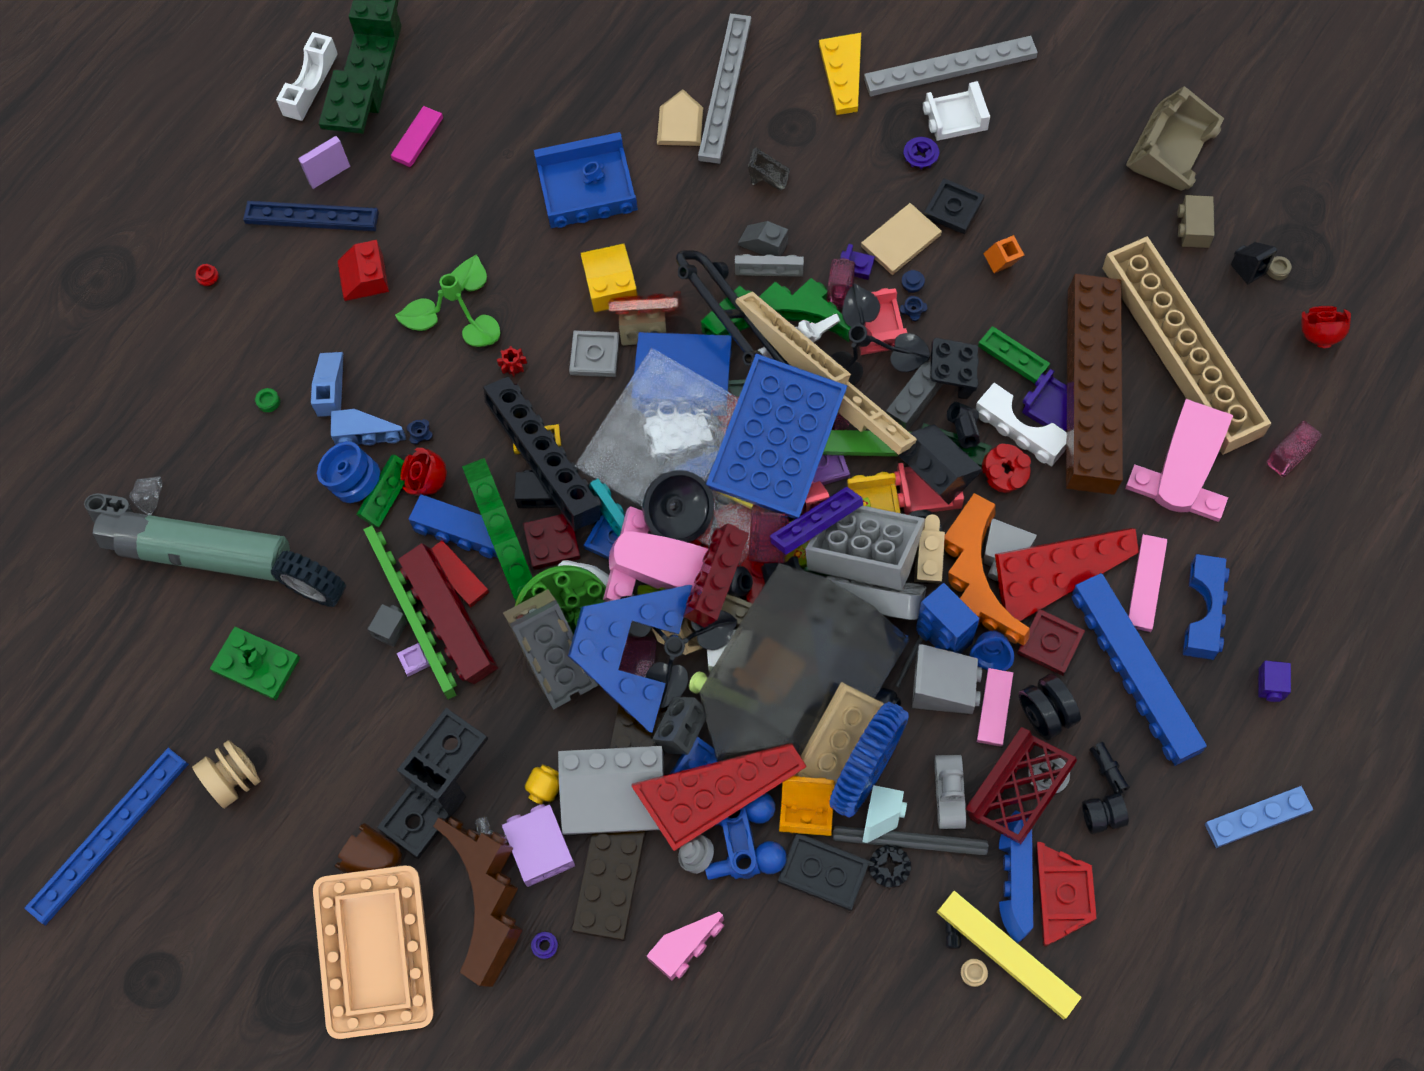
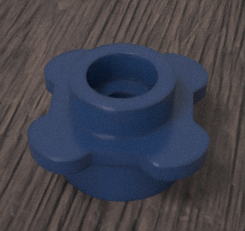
M909 296L905 301V305L900 306V312L907 314L912 321L919 320L921 313L927 311V304L923 303L916 296Z
M415 420L407 425V431L410 432L411 436L409 440L412 444H418L422 440L429 441L432 438V432L428 428L430 424L427 420Z

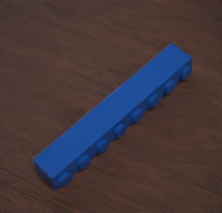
M1100 573L1075 585L1072 592L1073 603L1078 609L1081 608L1085 615L1086 625L1089 629L1094 630L1100 648L1103 651L1106 650L1111 658L1110 664L1113 670L1119 672L1123 678L1125 690L1135 698L1138 712L1145 716L1150 723L1149 729L1152 735L1158 738L1163 745L1162 750L1165 757L1169 761L1172 760L1176 766L1201 754L1207 747L1205 741L1103 574Z

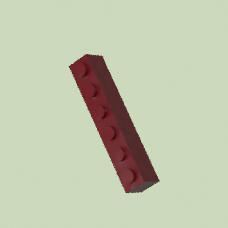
M421 543L398 559L402 566L400 571L406 580H410L413 586L411 588L413 595L418 600H421L424 605L422 611L434 623L433 631L440 640L444 641L446 645L444 648L445 653L452 661H455L457 665L456 672L461 680L475 684L497 670L496 662L432 549Z

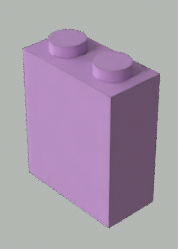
M544 804L538 805L530 810L531 813L524 816H512L507 819V823L502 825L508 843L513 847L512 853L527 887L575 867L550 804L547 806Z

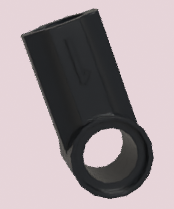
M956 401L947 410V420L955 425L960 447L965 449L976 447L980 443V436L976 425L979 412Z

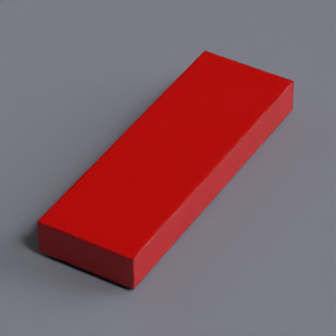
M441 540L432 548L454 590L470 608L489 593L485 585L444 541Z

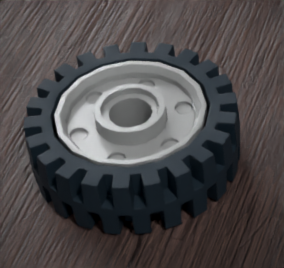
M282 551L270 571L274 578L279 580L281 584L286 585L285 587L288 589H292L295 593L301 594L302 597L309 598L311 601L318 602L320 605H326L327 607H334L346 588L345 582L339 576H336L334 572L328 571V568L319 565L318 562H313L310 558L303 557L298 553L295 554L292 551Z

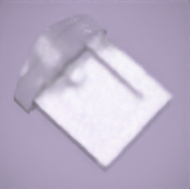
M161 477L137 479L133 491L130 492L129 497L132 502L147 515H152L157 507L163 485Z

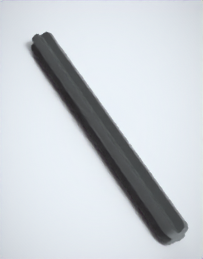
M834 826L833 840L842 842L889 845L976 855H987L989 847L987 840L889 831L865 843L862 842L865 828Z

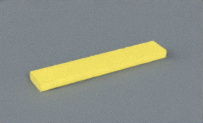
M953 891L937 911L942 918L1062 1019L1068 1017L1082 998L957 892Z

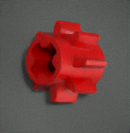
M510 346L508 349L500 351L502 358L497 359L498 366H501L503 374L508 372L514 377L515 374L524 372L522 364H527V360L523 356L521 348L516 350Z

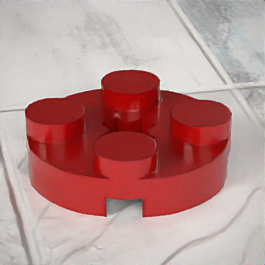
M1002 443L985 455L982 469L983 473H986L987 482L992 488L999 492L1008 493L1019 489L1027 483L1030 476L1031 459L1016 446ZM1002 464H1008L1011 471L1005 473V468L1002 467Z

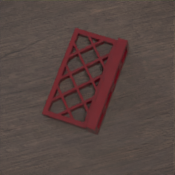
M1021 727L965 810L970 819L975 823H982L1022 844L1077 762V759L1032 736L1029 730ZM1036 745L1044 749L1045 756L1030 759L1029 753ZM1062 758L1067 761L1063 768L1052 771L1051 760ZM1047 762L1049 772L1034 775L1032 765ZM1029 766L1031 776L1016 780L1015 773L1018 769ZM1051 778L1052 785L1049 789L1038 791L1036 781ZM1033 782L1035 792L1020 796L1018 786ZM1015 787L1017 797L1002 800L1001 794L1003 791ZM1037 798L1038 805L1035 810L1024 812L1022 802ZM1019 803L1021 813L1006 817L1004 807ZM1001 808L1003 818L996 820L986 818L990 810ZM1023 820L1024 826L1019 834L1009 830L1008 823Z

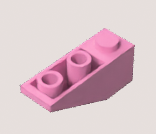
M717 912L664 935L648 953V960L671 981L676 976L680 979L688 970L689 965L687 963L693 956L698 958L705 950L707 939L711 935L716 937L724 927V924H722L724 921L723 915Z

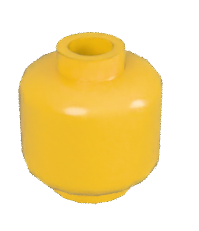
M544 764L541 767L533 768L524 786L525 790L530 793L528 798L541 805L544 801L552 802L559 791V772Z

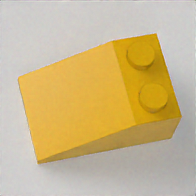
M625 244L581 253L594 312L638 303L636 285Z

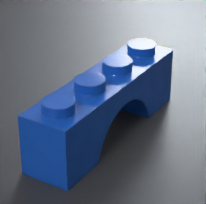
M1196 554L1191 562L1189 586L1203 596L1207 605V615L1204 619L1190 623L1184 636L1183 655L1213 660L1218 652H1222L1224 638L1220 637V631L1224 628L1226 615L1222 614V606L1226 605L1228 592L1224 591V582L1227 583L1229 578V568H1226L1225 558Z

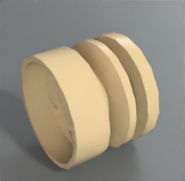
M230 740L223 744L229 753L228 755H225L219 747L215 749L219 759L217 763L206 756L192 766L204 787L224 809L239 798L234 789L235 786L239 785L247 792L250 790V787L245 781L246 778L255 786L261 782L251 760L241 748L234 745Z

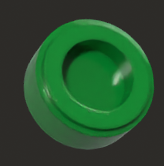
M265 388L256 394L255 402L261 411L272 412L280 405V397L275 390Z

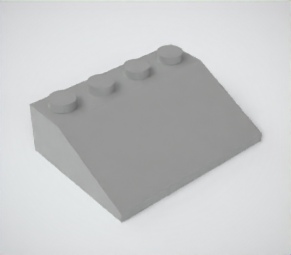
M861 506L810 539L805 549L807 568L810 571L902 591L913 565L925 518Z
M662 746L558 751L562 835L660 830L631 787V784L664 776V753Z

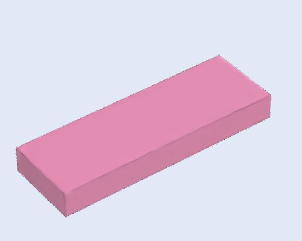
M991 668L987 670L977 736L978 743L1000 747L1003 745L1013 672Z

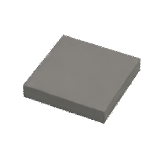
M573 331L570 375L616 377L620 341L619 332Z

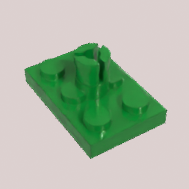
M234 627L210 670L276 701L300 657L298 654Z

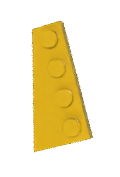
M861 33L819 40V48L836 115L858 112Z

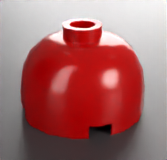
M1334 306L1309 308V313L1302 312V332L1311 343L1316 344L1320 348H1329L1342 341L1349 333L1351 313L1346 309L1343 310V313L1338 312L1337 307Z
M426 448L414 449L416 452L413 455L408 454L402 465L400 477L401 480L405 481L406 486L403 489L412 495L430 496L437 493L444 485L447 475L446 464L437 453Z

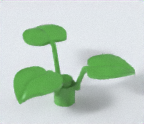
M477 255L464 261L451 274H445L440 278L439 282L442 290L438 291L439 296L436 307L433 301L421 298L411 302L401 312L395 314L397 320L405 327L417 331L427 330L438 322L436 313L440 311L444 296L450 301L458 300L468 321L471 323L465 326L462 331L463 339L467 344L475 347L491 345L499 340L501 334L498 322L489 315H480L474 321L461 298V291L464 289L467 291L478 290L487 281L486 270Z

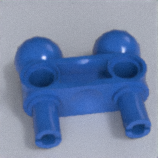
M768 793L763 794L741 808L740 815L737 818L731 819L727 817L716 824L723 827L729 857H727V860L709 864L705 869L708 880L731 875L734 879H749L756 874H760V871L765 874H775L785 866L787 854L779 843L766 841L755 848L750 821L756 824L765 823L775 813L774 799ZM743 858L751 859V865L747 869H740L738 867L739 861Z

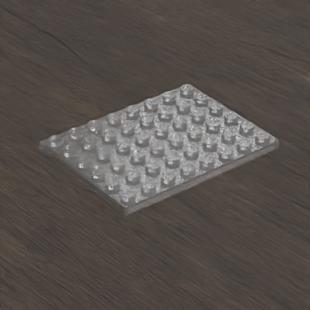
M651 348L577 461L575 467L592 479H599L609 489L641 508L648 487L658 476L672 470L690 471L707 483L739 398ZM710 489L714 500L713 517L706 531L696 540L710 547L712 542L711 536L715 529L721 528L727 523L747 532L749 536L738 563L741 566L774 514V511L757 505H753L752 509H749ZM674 501L670 503L671 510L675 508Z

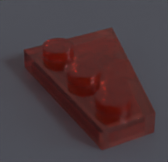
M674 291L673 296L666 297L662 293H655L647 296L648 299H643L641 295L611 298L608 302L609 311H615V314H627L629 310H638V313L652 312V309L661 308L662 312L675 311V307H679L682 300L681 291Z

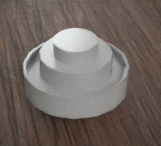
M700 834L681 846L678 854L681 867L690 873L698 874L703 872L712 861L714 854L713 844L710 839Z

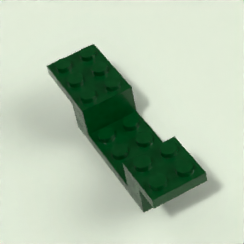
M353 0L349 13V20L354 32L344 71L333 70L319 120L320 129L363 134L369 112L379 113L402 27L397 13L399 0Z

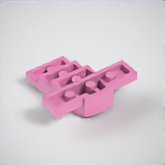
M1186 399L1166 454L1162 473L1134 464L1125 489L1153 498L1158 504L1171 511L1192 512L1219 522L1228 497L1203 489L1202 486L1218 455L1233 415Z
M630 506L627 508L620 536L616 539L610 550L609 570L611 571L603 600L611 601L620 599L622 596H631L636 579L657 589L661 587L671 589L692 585L691 594L695 586V578L701 571L703 557L708 549L684 541L648 534L649 529L645 523L643 511Z

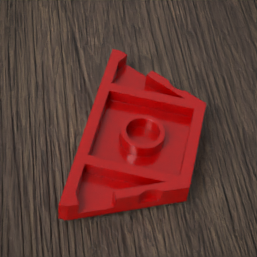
M1037 842L1036 857L1043 946H1048L1097 919L1092 865L1081 860H1075L1062 851H1055L1045 846L1044 843Z

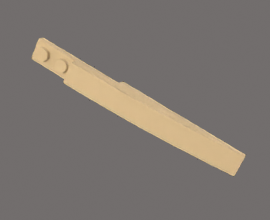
M754 292L736 298L735 302L791 366L847 385L838 412L860 432L869 429L898 455L910 449L916 443L917 439L848 381L851 374Z

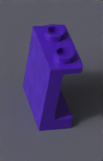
M1050 369L1046 375L1043 373L1040 375L1035 383L1037 387L1035 391H1029L1022 402L1025 404L1022 413L1043 426L1054 423L1067 432V385L1053 377L1055 371Z

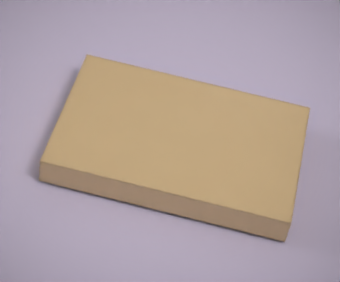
M909 203L861 242V247L869 255L875 256V260L890 274L894 275L940 237L942 231Z

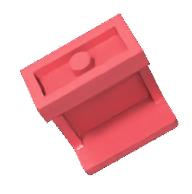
M883 288L876 292H871L879 300L880 312L874 321L865 322V327L876 339L895 347L896 337L907 333V330L903 328L896 299V289ZM871 342L866 347L859 346L861 355L889 350L874 342Z
M898 463L897 471L894 472L896 476L895 486L900 487V493L897 494L899 508L904 509V514L909 515L911 512L918 510L938 512L962 508L964 502L963 491L948 505L910 467H904L903 463Z

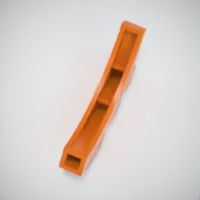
M974 493L945 534V551L953 557H958L948 572L949 583L955 590L959 592L964 591L960 599L980 618L979 623L982 622L991 631L996 630L1003 633L1010 642L1015 644L1018 642L1024 646L1029 639L1030 628L1014 618L999 603L990 589L983 571L982 546L986 532L992 519L995 517V504Z

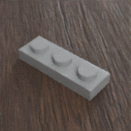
M735 255V275L803 276L804 257L796 255Z

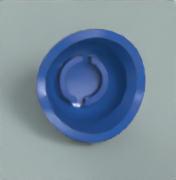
M987 631L977 638L975 645L970 650V657L978 658V666L985 670L991 668L1006 671L1014 662V651L1008 638L1003 633Z

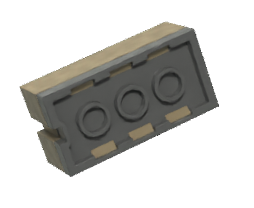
M548 589L503 612L553 710L571 700L570 695L576 692L582 695L598 686L594 679H591L578 664L568 657L574 635L559 604Z

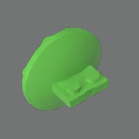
M571 565L556 566L534 576L521 590L515 606L548 589L559 604L574 635L581 607L606 602L603 600L606 586L594 573L587 569Z

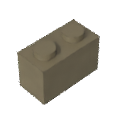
M1185 195L1182 204H1179L1177 212L1178 218H1181V223L1178 226V237H1181L1182 247L1209 248L1214 238L1213 196Z

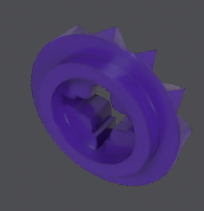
M913 138L904 147L903 155L905 156V162H909L912 167L917 166L920 169L926 166L930 168L933 163L937 162L939 148L929 138ZM918 151H920L921 153H924V152H925V158L922 157L921 155H918V156H917V152H918Z

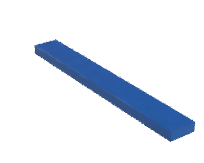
M168 747L26 905L25 909L43 925H47L189 764Z

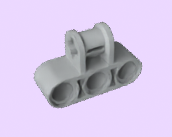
M935 755L938 828L965 829L966 810L962 756Z

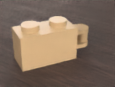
M934 514L928 515L925 518L916 551L914 582L939 584L942 581L945 532L939 531L940 520Z

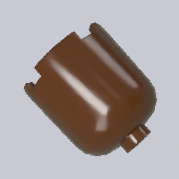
M363 823L359 826L360 834L357 837L351 835L338 855L342 861L335 864V867L344 873L397 867L401 864L402 853L393 842L369 825Z

